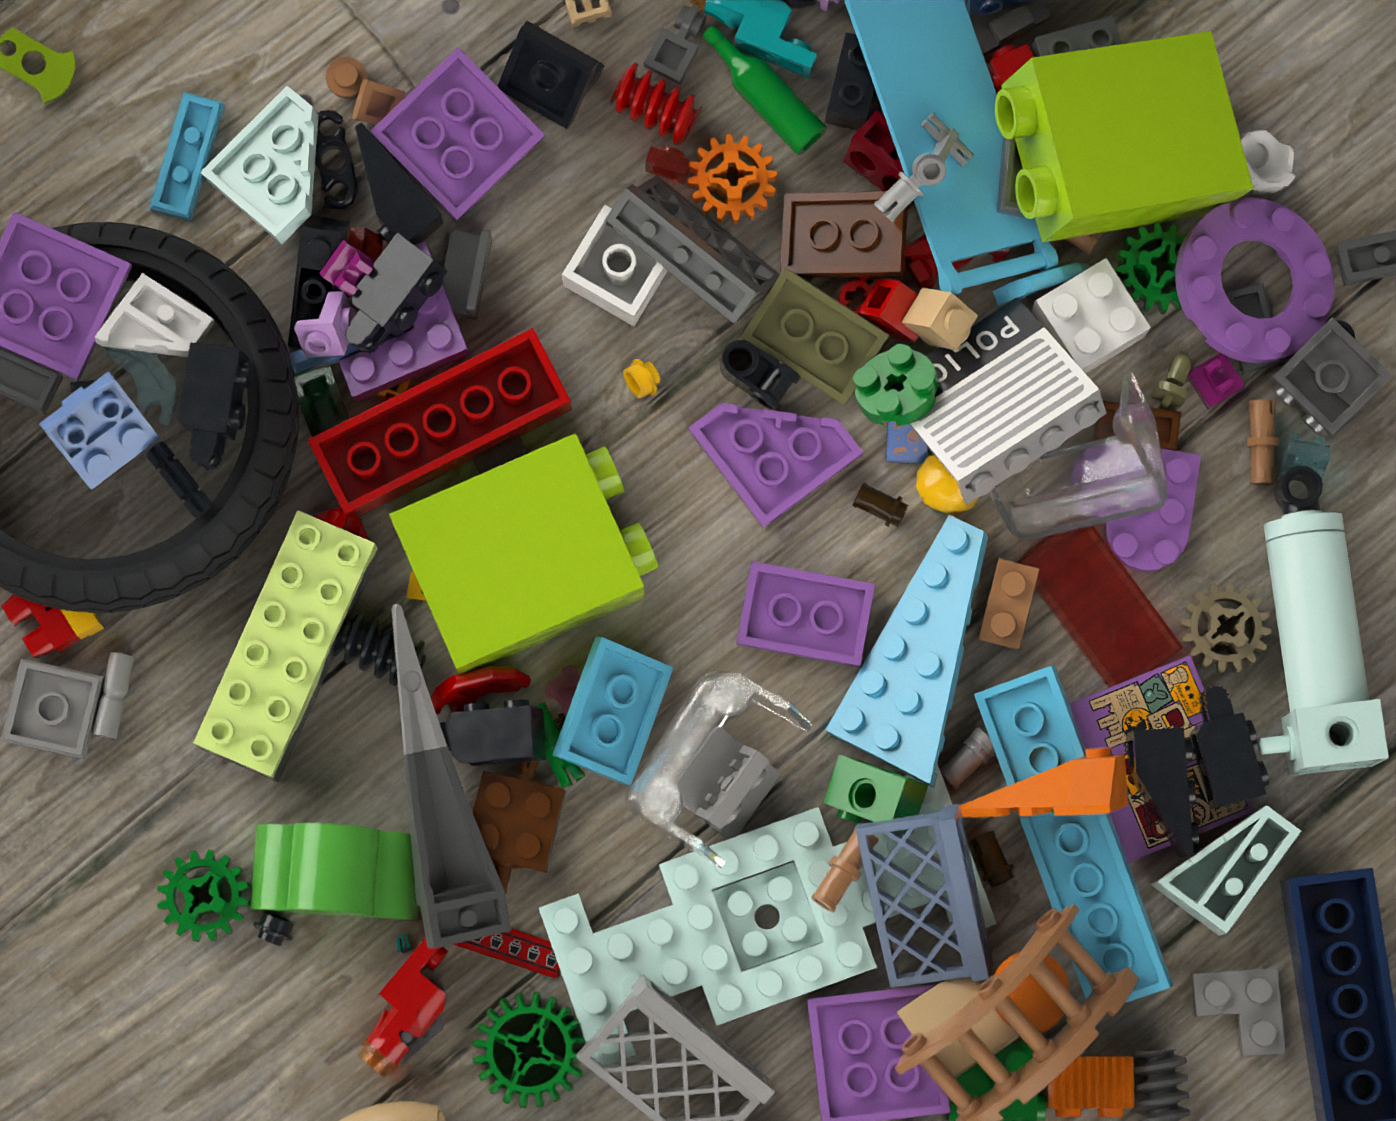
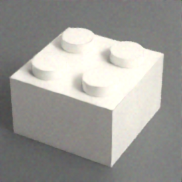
M604 204L562 273L563 286L628 324L635 326L668 270L605 220L612 208Z
M1107 258L1037 299L1031 309L1032 314L1085 374L1145 338L1151 328Z

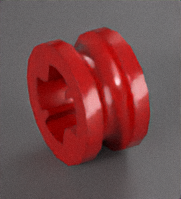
M850 281L840 290L838 301L849 307L850 300L845 301L846 295L854 296L856 291L864 293V301L872 287L864 281ZM860 305L857 310H853V311H855L856 313H858L859 310L861 309L862 305Z

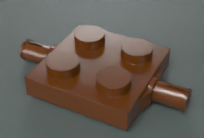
M539 761L521 762L518 774L501 775L484 770L482 773L473 815L492 862L495 865L505 894H507L506 891L512 870L527 868L547 873L566 790L544 785L535 779Z

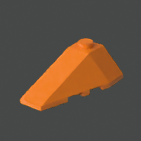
M1111 747L1085 749L1086 756L1076 758L960 805L962 817H997L1010 815V812L1018 811L1020 816H1035L1052 813V810H1054L1055 816L1112 813L1128 805L1125 754L1112 755Z

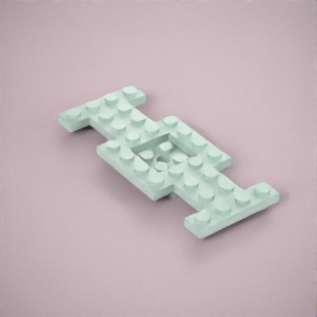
M938 764L935 771L937 773L935 789L928 786L919 815L941 812L943 806L953 805ZM905 775L906 777H909V778H912V779H914V780H917V779H915V778H913V777H911V776H909V775ZM819 807L659 864L673 905L610 928L592 933L579 893L539 907L586 1043L632 993V986L642 974L670 997L702 986L715 1024L718 1026L877 968L862 928L876 923L864 866L862 865L859 870L862 875L857 882H851L834 912L824 909L811 899V896L816 892L831 868L829 866L830 860L833 856L838 857L847 843L832 846ZM933 825L914 828L913 833L909 835L908 839L928 852L936 841ZM898 830L897 832L903 835L905 831ZM874 834L879 839V842L874 846L873 850L886 858L897 842L886 834ZM902 846L891 862L912 875L922 861V858ZM937 849V850L935 851V853L933 854V856H935L936 858H938V859L940 860L939 853H938V849ZM970 853L984 923L987 928L997 923ZM874 861L875 870L877 871L881 865ZM929 863L925 865L916 878L936 892L945 881L943 872ZM887 869L884 870L878 879L879 888L894 898L906 883ZM910 886L900 902L910 909H915L928 904L931 899ZM947 890L942 894L946 899H948ZM882 901V902H883V906H884V911H886V909L889 907V905H888L887 903H885L884 901ZM762 905H771L779 913V922L772 929H763L755 922V912ZM894 909L888 918L901 913ZM945 909L949 923L951 924L953 921L952 913ZM954 929L953 934L955 936V939H957L956 931ZM623 1020V1027H624V1034H625V1033H628V1031H627V1028H626L625 1023H624V1020ZM618 1026L610 1035L618 1034ZM619 1042L601 1044L591 1056L602 1065L619 1062ZM625 1042V1058L635 1056L632 1042Z

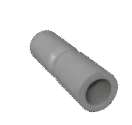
M110 652L102 687L103 695L99 700L92 735L117 740L125 705L124 697L128 692L135 657Z

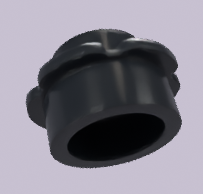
M263 911L259 922H254L253 924L254 927L260 929L257 937L269 943L281 946L284 939L289 941L293 939L291 932L295 923L276 914Z

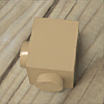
M922 288L903 318L902 323L928 345L958 350L959 346L968 338L971 327L978 315L951 292Z

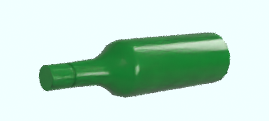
M712 25L704 32L702 37L727 63L731 72L734 89L797 156L803 154L821 138L827 130V126L763 59L740 52L715 25Z

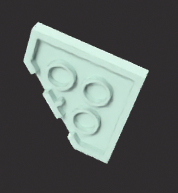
M286 86L200 172L212 186L280 244H283L311 216L318 128L317 112L308 102Z

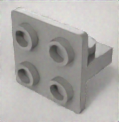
M715 726L671 786L668 794L724 837L731 839L738 836L779 778L780 772L768 764L770 760L759 751L743 745L724 729Z

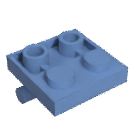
M109 372L86 389H83L82 386L61 401L62 407L39 423L91 490L160 438Z

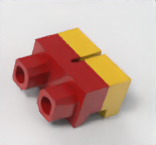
M12 595L1 605L14 626H17L33 615L40 624L39 628L22 638L35 659L50 654L54 650L61 654L68 650L71 645L104 629L95 613L60 610L25 600L16 595Z

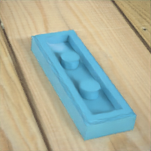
M183 92L150 204L151 212L191 222L204 179L200 172L208 165L225 107L223 102Z

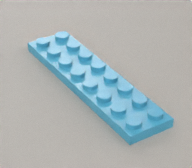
M1055 665L974 694L1007 786L1076 758L1086 756L1085 744ZM1052 810V813L1035 816L1018 815L1052 908L1059 912L1075 904L1079 909L1068 930L1105 973L1111 972L1114 974L1129 966L1139 978L1125 1003L1172 987L1173 983L1110 813L1055 816L1054 810ZM1072 961L1083 993L1087 999L1092 992V983Z

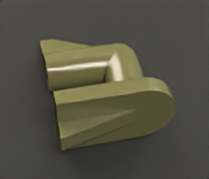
M1180 351L1168 368L1167 382L1159 381L1153 389L1151 397L1161 401L1159 409L1167 410L1169 405L1180 408L1184 403L1188 391L1182 387L1185 384L1192 364L1188 353Z

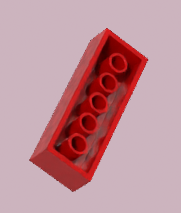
M531 328L307 441L345 516L354 514L360 517L472 461L473 456L517 434L522 436L572 411L571 400L535 330Z

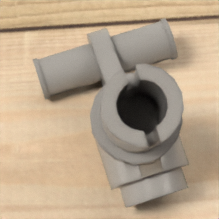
M935 113L930 114L927 118L938 130L927 120H924L921 124L937 140L933 152L923 153L916 157L912 165L913 175L908 178L900 172L898 174L900 179L874 203L892 223L917 196L920 198L924 196L918 187L922 184L934 186L942 182L946 175V165L944 162L948 154L961 167L968 163V161L957 149L969 160L974 156V153L958 139L959 133L954 128L949 130Z

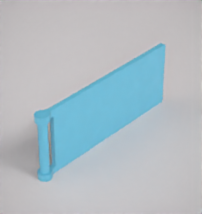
M844 0L904 174L908 178L913 175L912 165L916 157L923 153H932L936 146L937 140L921 126L922 122L927 120L938 130L927 118L932 113H935L949 130L954 128L959 133L958 139L974 153V156L969 160L957 149L968 161L962 167L948 154L944 162L946 165V175L942 182L934 186L922 184L918 188L924 196L922 198L917 196L914 199L938 269L941 291L957 295L962 292V289L1037 269L1043 272L1056 268L1058 266L1056 250L1049 242L1042 243L1036 220L997 213L1003 136L999 131L995 117V99L997 94L964 0ZM1031 242L1034 245V254L960 273L952 265V262Z

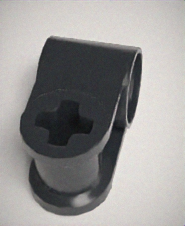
M736 340L729 343L725 347L720 359L722 375L769 410L779 411L781 408L779 402L792 383L797 384L801 379L799 374L791 367L769 356L745 340ZM734 353H743L749 358L750 367L744 371L734 370L728 362V357ZM775 379H779L773 390L769 391Z

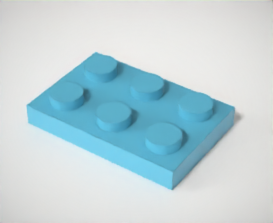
M595 637L552 755L623 785L631 786L674 667L604 637Z

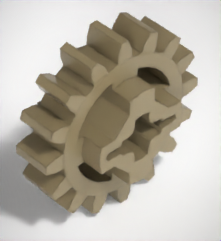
M1228 582L1225 584L1223 591L1220 592L1217 585L1213 583L1208 586V596L1201 591H1197L1193 595L1197 606L1190 603L1184 605L1182 610L1190 618L1181 619L1178 622L1179 627L1188 629V634L1180 639V643L1192 644L1193 649L1190 650L1187 656L1190 655L1193 658L1200 655L1203 658L1200 668L1205 669L1211 663H1215L1217 674H1222L1227 664H1230L1234 673L1242 670V659L1250 666L1257 661L1252 652L1253 650L1263 653L1267 649V646L1260 641V638L1271 635V629L1262 627V622L1269 618L1270 614L1269 612H1258L1257 607L1262 602L1260 597L1252 601L1247 599L1248 587L1245 586L1239 593H1235L1233 582ZM1218 601L1231 602L1239 607L1237 609L1223 608ZM1200 614H1202L1201 618L1206 622L1205 634L1201 638L1198 632ZM1233 618H1238L1232 625L1233 627L1229 630V633H1225L1222 636L1219 635L1215 639L1211 638L1217 632L1216 629L1221 625L1220 622L1225 623L1227 620L1230 622ZM1248 618L1252 628L1249 642V639L1244 634L1245 621ZM1214 646L1227 648L1230 653L1234 654L1221 655L1211 651L1210 649Z

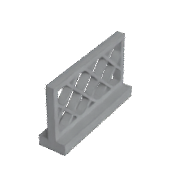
M644 974L632 986V993L577 1054V1059L653 1121H744L760 1102L765 1105L775 1093L773 1085L767 1076ZM634 1007H637L648 1016L649 1031L624 1034L623 1019ZM654 1022L663 1030L654 1031ZM618 1026V1034L610 1035ZM674 1038L680 1043L681 1058L656 1060L655 1039ZM649 1040L650 1061L626 1063L625 1042ZM619 1042L620 1063L602 1065L591 1056L601 1044ZM686 1049L695 1057H686ZM706 1064L712 1069V1084L688 1086V1065ZM681 1066L682 1087L658 1089L657 1068ZM651 1069L652 1090L633 1091L627 1086L626 1071ZM612 1072H621V1080ZM718 1075L727 1083L718 1084ZM737 1090L747 1098L737 1111L720 1113L719 1092ZM713 1093L714 1113L690 1115L689 1095ZM683 1095L684 1116L666 1118L659 1112V1097ZM653 1098V1106L644 1099Z

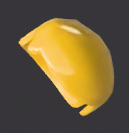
M934 454L927 457L917 471L916 488L919 496L933 510L956 516L973 508L979 499L978 497L966 504L963 501L957 482Z

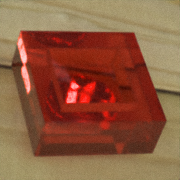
M663 145L661 149L651 146L645 161V170L648 173L684 185L689 173L690 159L684 158L685 154L674 147Z

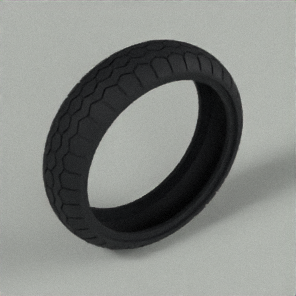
M86 222L54 227L52 229L131 263L132 268L126 281L136 282L143 273L174 294L200 308L213 318L231 339L237 349H241L249 357V362L253 364L252 382L250 387L247 388L248 413L246 431L234 469L222 490L213 500L212 507L180 532L150 548L128 555L100 559H80L40 551L19 542L0 530V588L43 606L73 612L113 613L145 608L183 595L216 576L249 547L270 519L285 490L292 470L298 442L299 399L295 373L290 354L279 328L260 298L237 273L206 250L176 235L135 224Z

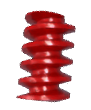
M634 62L618 82L610 103L616 100L615 109L619 114H623L631 107L630 120L637 122L645 115L644 127L648 130H651L660 122L658 134L662 138L667 137L674 130L673 144L681 145L694 127L703 106L697 110L693 108L695 95L693 94L681 102L679 100L681 90L679 86L675 87L669 94L665 93L667 80L664 78L655 86L651 85L652 71L650 70L640 78L636 77L638 64Z

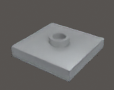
M21 658L1 741L85 760L102 693L104 677Z

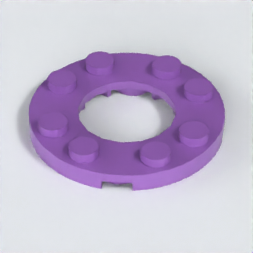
M1242 198L1229 201L1205 214L1190 228L1182 241L1175 270L1179 301L1188 321L1193 320L1206 337L1204 341L1218 352L1230 358L1248 363L1278 361L1298 352L1325 325L1331 311L1334 296V278L1330 259L1316 232L1304 219L1289 208L1273 201L1258 198ZM1242 241H1259L1265 245L1272 246L1276 250L1278 257L1287 263L1291 271L1290 276L1292 277L1293 287L1290 300L1282 312L1272 318L1257 319L1241 313L1230 303L1223 290L1221 269L1224 257L1234 245Z

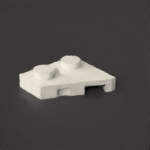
M142 273L95 335V342L100 346L188 357L190 342L200 343L212 328L214 322L213 318Z

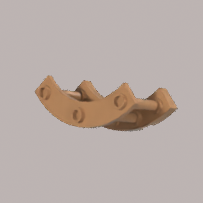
M1075 904L1059 912L1056 909H1052L1045 913L1036 924L1038 927L1037 931L1021 952L998 976H992L984 981L978 988V995L934 1029L924 1035L922 1033L913 1035L902 1046L901 1050L904 1053L897 1063L895 1070L901 1075L920 1064L958 1107L957 1114L959 1116L956 1121H1001L1004 1116L1000 1111L1017 1098L1023 1104L1033 1098L1075 1061L1098 1037L1099 1032L1094 1027L1107 1012L1111 1016L1117 1014L1138 982L1139 978L1129 966L1114 974L1111 972L1105 973L1071 934L1068 927L1079 911ZM1056 943L1092 983V992L1083 1005L1076 1001L1042 961ZM1030 974L1067 1015L1066 1026L1053 1039L1046 1040L1008 996ZM994 1008L1001 1013L1033 1050V1058L1016 1072H1008L971 1029ZM956 1039L996 1083L994 1088L980 1097L976 1095L970 1096L935 1056L936 1053Z

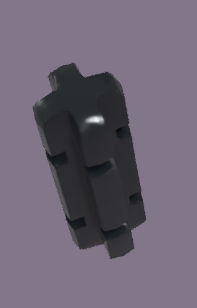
M161 441L147 451V458L156 469H161L159 471L161 476L180 500H185L184 505L194 517L197 518L203 515L212 507L211 500L203 490H198L199 485L178 458H173L175 455L165 442Z

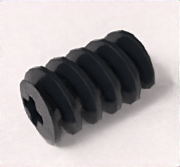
M360 611L344 627L334 647L332 656H337L345 649L344 662L347 664H351L360 656L359 669L362 671H367L375 663L374 676L379 679L390 671L389 683L396 686L398 678L393 626L391 625L381 634L378 632L380 620L375 618L366 627L363 625L365 612ZM423 640L414 646L421 670L426 661V655H424L425 641Z

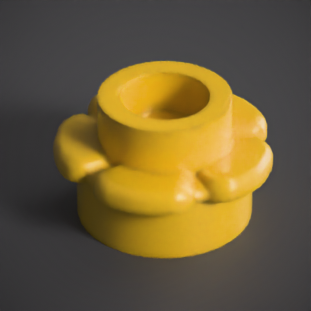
M638 358L634 359L631 366L623 371L624 380L628 388L637 398H642L649 393L651 396H654L657 393L656 385L660 383L657 369L649 361L644 363Z

